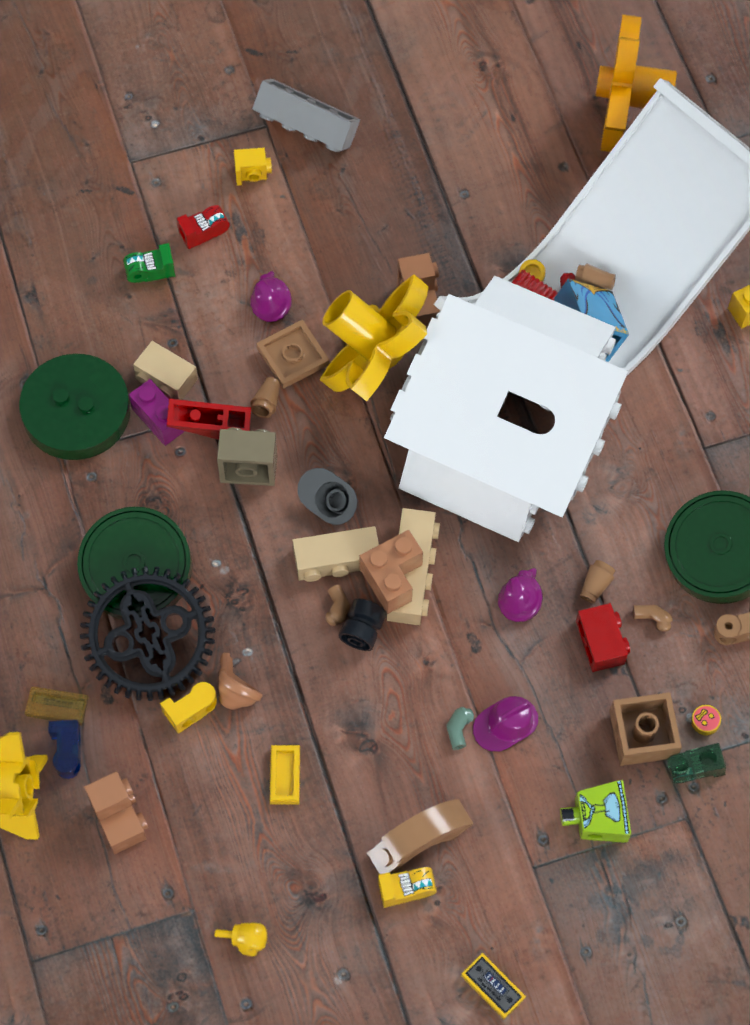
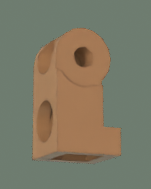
M750 608L748 613L737 616L731 614L721 616L717 620L714 629L716 641L723 645L749 641Z

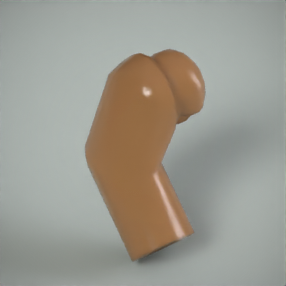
M335 585L328 589L334 604L330 612L326 613L325 619L331 626L342 623L350 609L349 601L340 585Z
M633 605L634 619H653L657 621L656 628L659 631H669L671 629V621H673L671 614L658 605Z

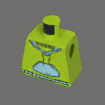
M623 780L577 792L575 797L576 807L560 808L562 826L578 825L580 839L623 843L629 841L631 829Z

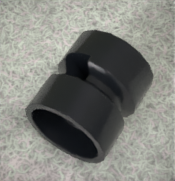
M354 599L347 614L349 620L343 623L338 637L352 648L361 651H371L377 640L378 633L376 630L382 628L387 613L385 609L374 602L365 599Z

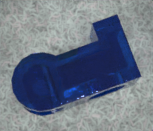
M78 720L49 721V735L52 740H57V751L52 760L53 766L60 777L65 779L74 778L78 775L81 768L80 724Z

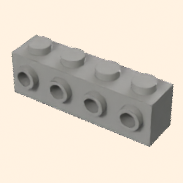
M274 79L262 81L252 108L260 113L259 116L269 121L276 120L282 123L281 126L287 130L300 131L304 133L303 136L306 139L314 142L319 140L326 144V148L335 152L350 148L360 119Z

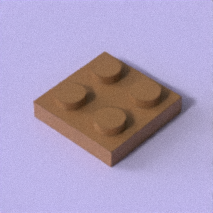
M303 319L256 343L257 350L283 389L330 364L329 358Z

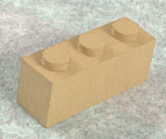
M376 527L292 539L298 580L313 582L324 576L343 577L348 575L349 572H361L359 569V555L379 545Z

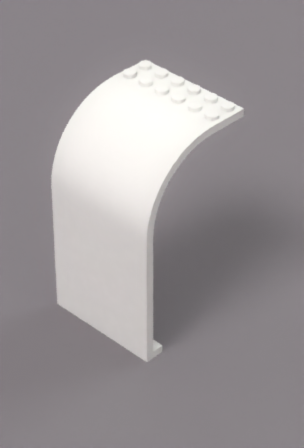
M661 78L654 85L657 91L549 234L523 261L525 262L530 259L540 261L546 270L543 283L547 284L548 287H552L557 293L561 289L560 277L562 274L574 273L576 276L579 265L588 263L608 273L616 274L614 288L609 291L613 292L629 336L610 359L609 363L628 370V374L667 335L750 231V148L670 82ZM522 263L503 279L512 282L519 274ZM483 292L469 297L458 298L475 304ZM439 296L433 304L440 312L448 296ZM541 406V407H543L545 410L551 411V410H549L548 408H546V407H544V406Z

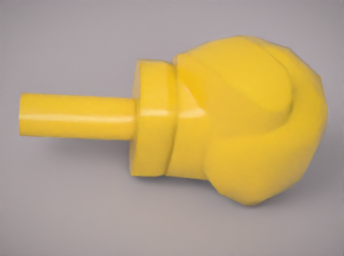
M260 923L235 924L233 931L216 929L215 937L232 938L233 946H238L239 951L243 955L252 957L256 956L258 951L265 948L267 929Z

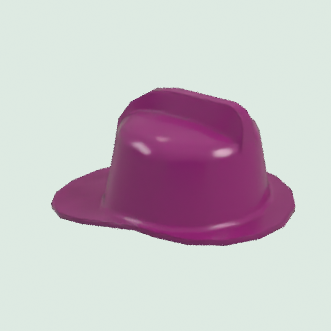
M510 696L503 698L477 716L473 724V735L476 742L482 748L489 751H503L535 731L538 725V713L532 703L522 697Z

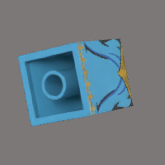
M567 279L555 296L554 301L616 327L612 337L616 339V343L611 354H606L605 361L609 362L629 336L613 292Z

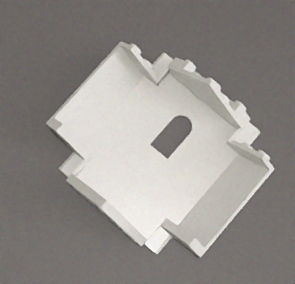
M497 276L492 278L475 304L448 294L441 312L436 315V318L432 317L427 328V335L423 338L425 340L418 354H415L407 372L408 377L391 407V411H393L390 417L391 423L384 438L409 449L399 489L517 542L520 541L524 533H530L535 519L531 516L537 513L539 507L563 517L570 500H573L577 491L583 492L589 477L585 476L588 464L593 455H600L605 444V440L601 439L604 429L610 418L616 419L622 405L617 402L628 370L605 361L606 354H611L616 343V339L612 338L616 327ZM508 392H512L551 410L555 416V424L552 430L540 435L497 417Z

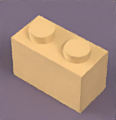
M154 341L150 342L133 364L138 382L143 384L151 379L168 399L182 400L198 380L196 366Z

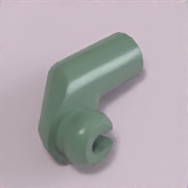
M460 707L456 709L447 723L446 727L453 750L466 747L462 730L466 724H469L474 719V713L469 708Z

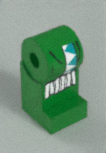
M169 243L159 245L157 250L128 254L123 259L126 277L129 282H149L175 277Z

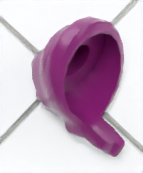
M270 271L268 274L260 276V281L256 283L251 295V308L260 320L276 322L283 319L291 308V292L288 286L280 279L275 278L274 272Z
M536 568L519 571L517 576L509 579L502 587L498 597V606L507 619L515 622H525L536 616L541 609L543 593L539 583L535 580Z

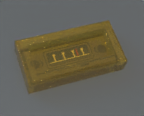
M31 686L25 715L26 717L83 725L89 698L88 695Z

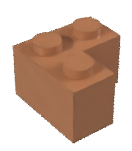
M429 253L399 258L397 287L413 274L428 285L427 297L416 316L419 321L428 327L432 317L436 318V315L440 312L433 305L437 300L435 292L438 291L436 278H439L437 263H432Z
M407 530L359 555V569L387 614L412 601L413 588L405 574L422 566L423 551L410 530Z
M116 771L84 786L114 855L147 839L144 830L148 829V825L142 812L136 814L132 807L136 800L127 778L121 780Z

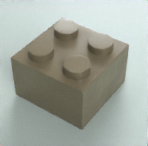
M235 427L228 428L227 430L220 429L217 455L220 483L275 486L278 457L276 432H270L265 429L243 431Z

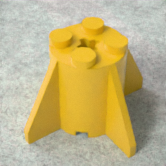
M9 732L0 737V828L25 839H38L40 836L35 814L38 799H33L34 789H39V773L48 761V756H25L21 732Z

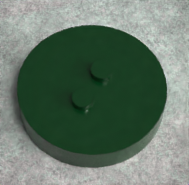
M66 354L46 361L28 377L20 395V415L29 438L43 452L60 459L82 460L105 452L121 438L130 418V401L122 376L108 362L87 354Z
M725 490L707 492L689 500L671 519L664 542L666 560L677 583L693 597L715 604H729L750 597L749 496Z
M125 507L104 515L87 531L79 548L77 560L79 578L85 592L96 604L99 599L93 593L97 591L102 596L106 593L101 584L106 583L109 588L113 587L114 584L110 579L112 576H115L118 582H121L123 580L121 571H125L128 578L133 577L131 569L134 567L137 569L138 575H143V566L148 567L149 575H153L155 566L160 568L159 576H163L164 571L170 569L171 575L169 579L173 580L174 576L179 573L181 574L179 581L181 585L186 579H191L192 556L183 532L173 520L154 509ZM141 584L134 586L135 590H141L150 595L157 610L173 606L182 598L174 590L161 585ZM123 590L108 603L103 612L123 620L120 603L127 592ZM133 597V607L130 608V611H135L141 618V607L145 606V604H140ZM148 610L147 615L149 619L154 618L150 610Z

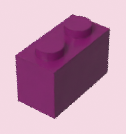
M151 379L129 394L132 410L164 446L185 432L166 426L169 399Z

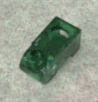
M719 743L687 750L667 759L673 783L676 784L709 776L715 778L724 776L726 773V765Z

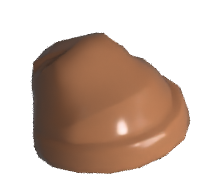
M222 653L220 657L221 668L218 673V699L221 705L227 709L235 710L249 707L260 701L263 694L233 673V659L230 657V653Z

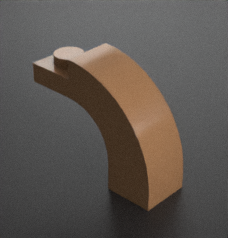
M459 799L446 801L418 813L392 829L367 854L379 874L389 872L393 874L422 851L438 843L454 840L474 823Z

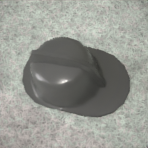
M313 468L301 476L298 483V496L307 509L332 525L346 523L354 516L357 509V496L354 489L347 482L324 468Z

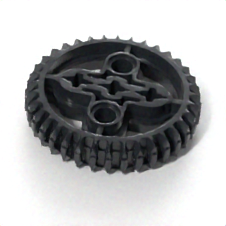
M143 566V575H138V571L134 567L131 569L133 577L128 578L126 572L121 571L123 578L121 582H118L116 577L112 576L110 579L114 584L113 587L109 588L106 583L101 584L102 588L106 591L103 596L97 591L93 593L99 601L97 604L93 601H88L87 605L94 609L93 613L83 612L84 617L90 618V623L81 622L80 626L84 629H89V633L80 634V638L83 640L89 639V643L82 645L81 649L83 651L91 650L92 652L84 657L87 662L92 660L96 662L89 669L92 672L99 668L101 669L96 678L99 681L106 676L109 678L104 685L106 688H110L114 682L117 684L114 693L119 694L124 687L126 688L125 697L128 699L131 697L132 691H136L137 701H141L143 692L147 693L148 701H153V692H158L159 699L163 700L165 696L163 690L168 689L169 694L175 696L173 689L175 685H178L179 689L184 691L186 688L182 683L183 680L187 679L190 684L195 682L190 676L193 671L198 676L202 675V671L197 668V665L200 663L203 666H207L208 661L202 659L203 654L208 656L213 654V651L206 649L205 646L206 644H215L214 639L207 638V634L216 632L215 628L206 627V624L214 622V617H204V614L211 611L209 605L200 607V604L206 600L204 595L195 599L194 596L199 592L198 587H194L190 591L187 590L191 583L189 579H186L181 585L179 584L181 574L177 573L173 580L169 579L171 575L170 569H166L164 575L159 576L160 568L155 566L153 575H149L148 567ZM156 584L167 587L181 595L192 610L188 612L183 607L176 605L157 610L150 595L144 591L135 590L134 586ZM125 590L127 593L120 603V611L125 624L110 631L105 637L104 647L100 648L98 626L101 615L108 603L117 594ZM133 597L140 604H145V606L141 607V618L135 611H130V608L133 607ZM148 610H150L152 616L155 619L161 618V627L164 630V632L168 634V636L164 637L163 639L165 650L161 649V646L158 641V639H160L162 635L161 629L154 621L150 622V619L147 615ZM172 615H178L183 620L182 626L177 630H171L167 627V620ZM131 617H134L136 624L138 626V628L134 630L135 638L139 642V644H141L142 646H146L147 651L149 653V657H146L142 649H135V640L132 637V635L128 633V631H131L133 629ZM196 619L198 640L194 654L188 664L178 674L170 677L169 674L174 669L176 663L171 643L186 636L191 629L192 620ZM143 623H145L150 630L155 629L156 631L152 634L153 644H151L150 641H148L145 637L141 638L140 636L144 633ZM119 637H125L129 640V647L124 652H117L114 649V641ZM154 649L161 656L166 655L167 659L163 660V671L157 664H151V661L155 659ZM108 655L114 661L119 662L139 657L145 671L151 676L161 677L162 681L146 684L127 680L112 670L104 657Z

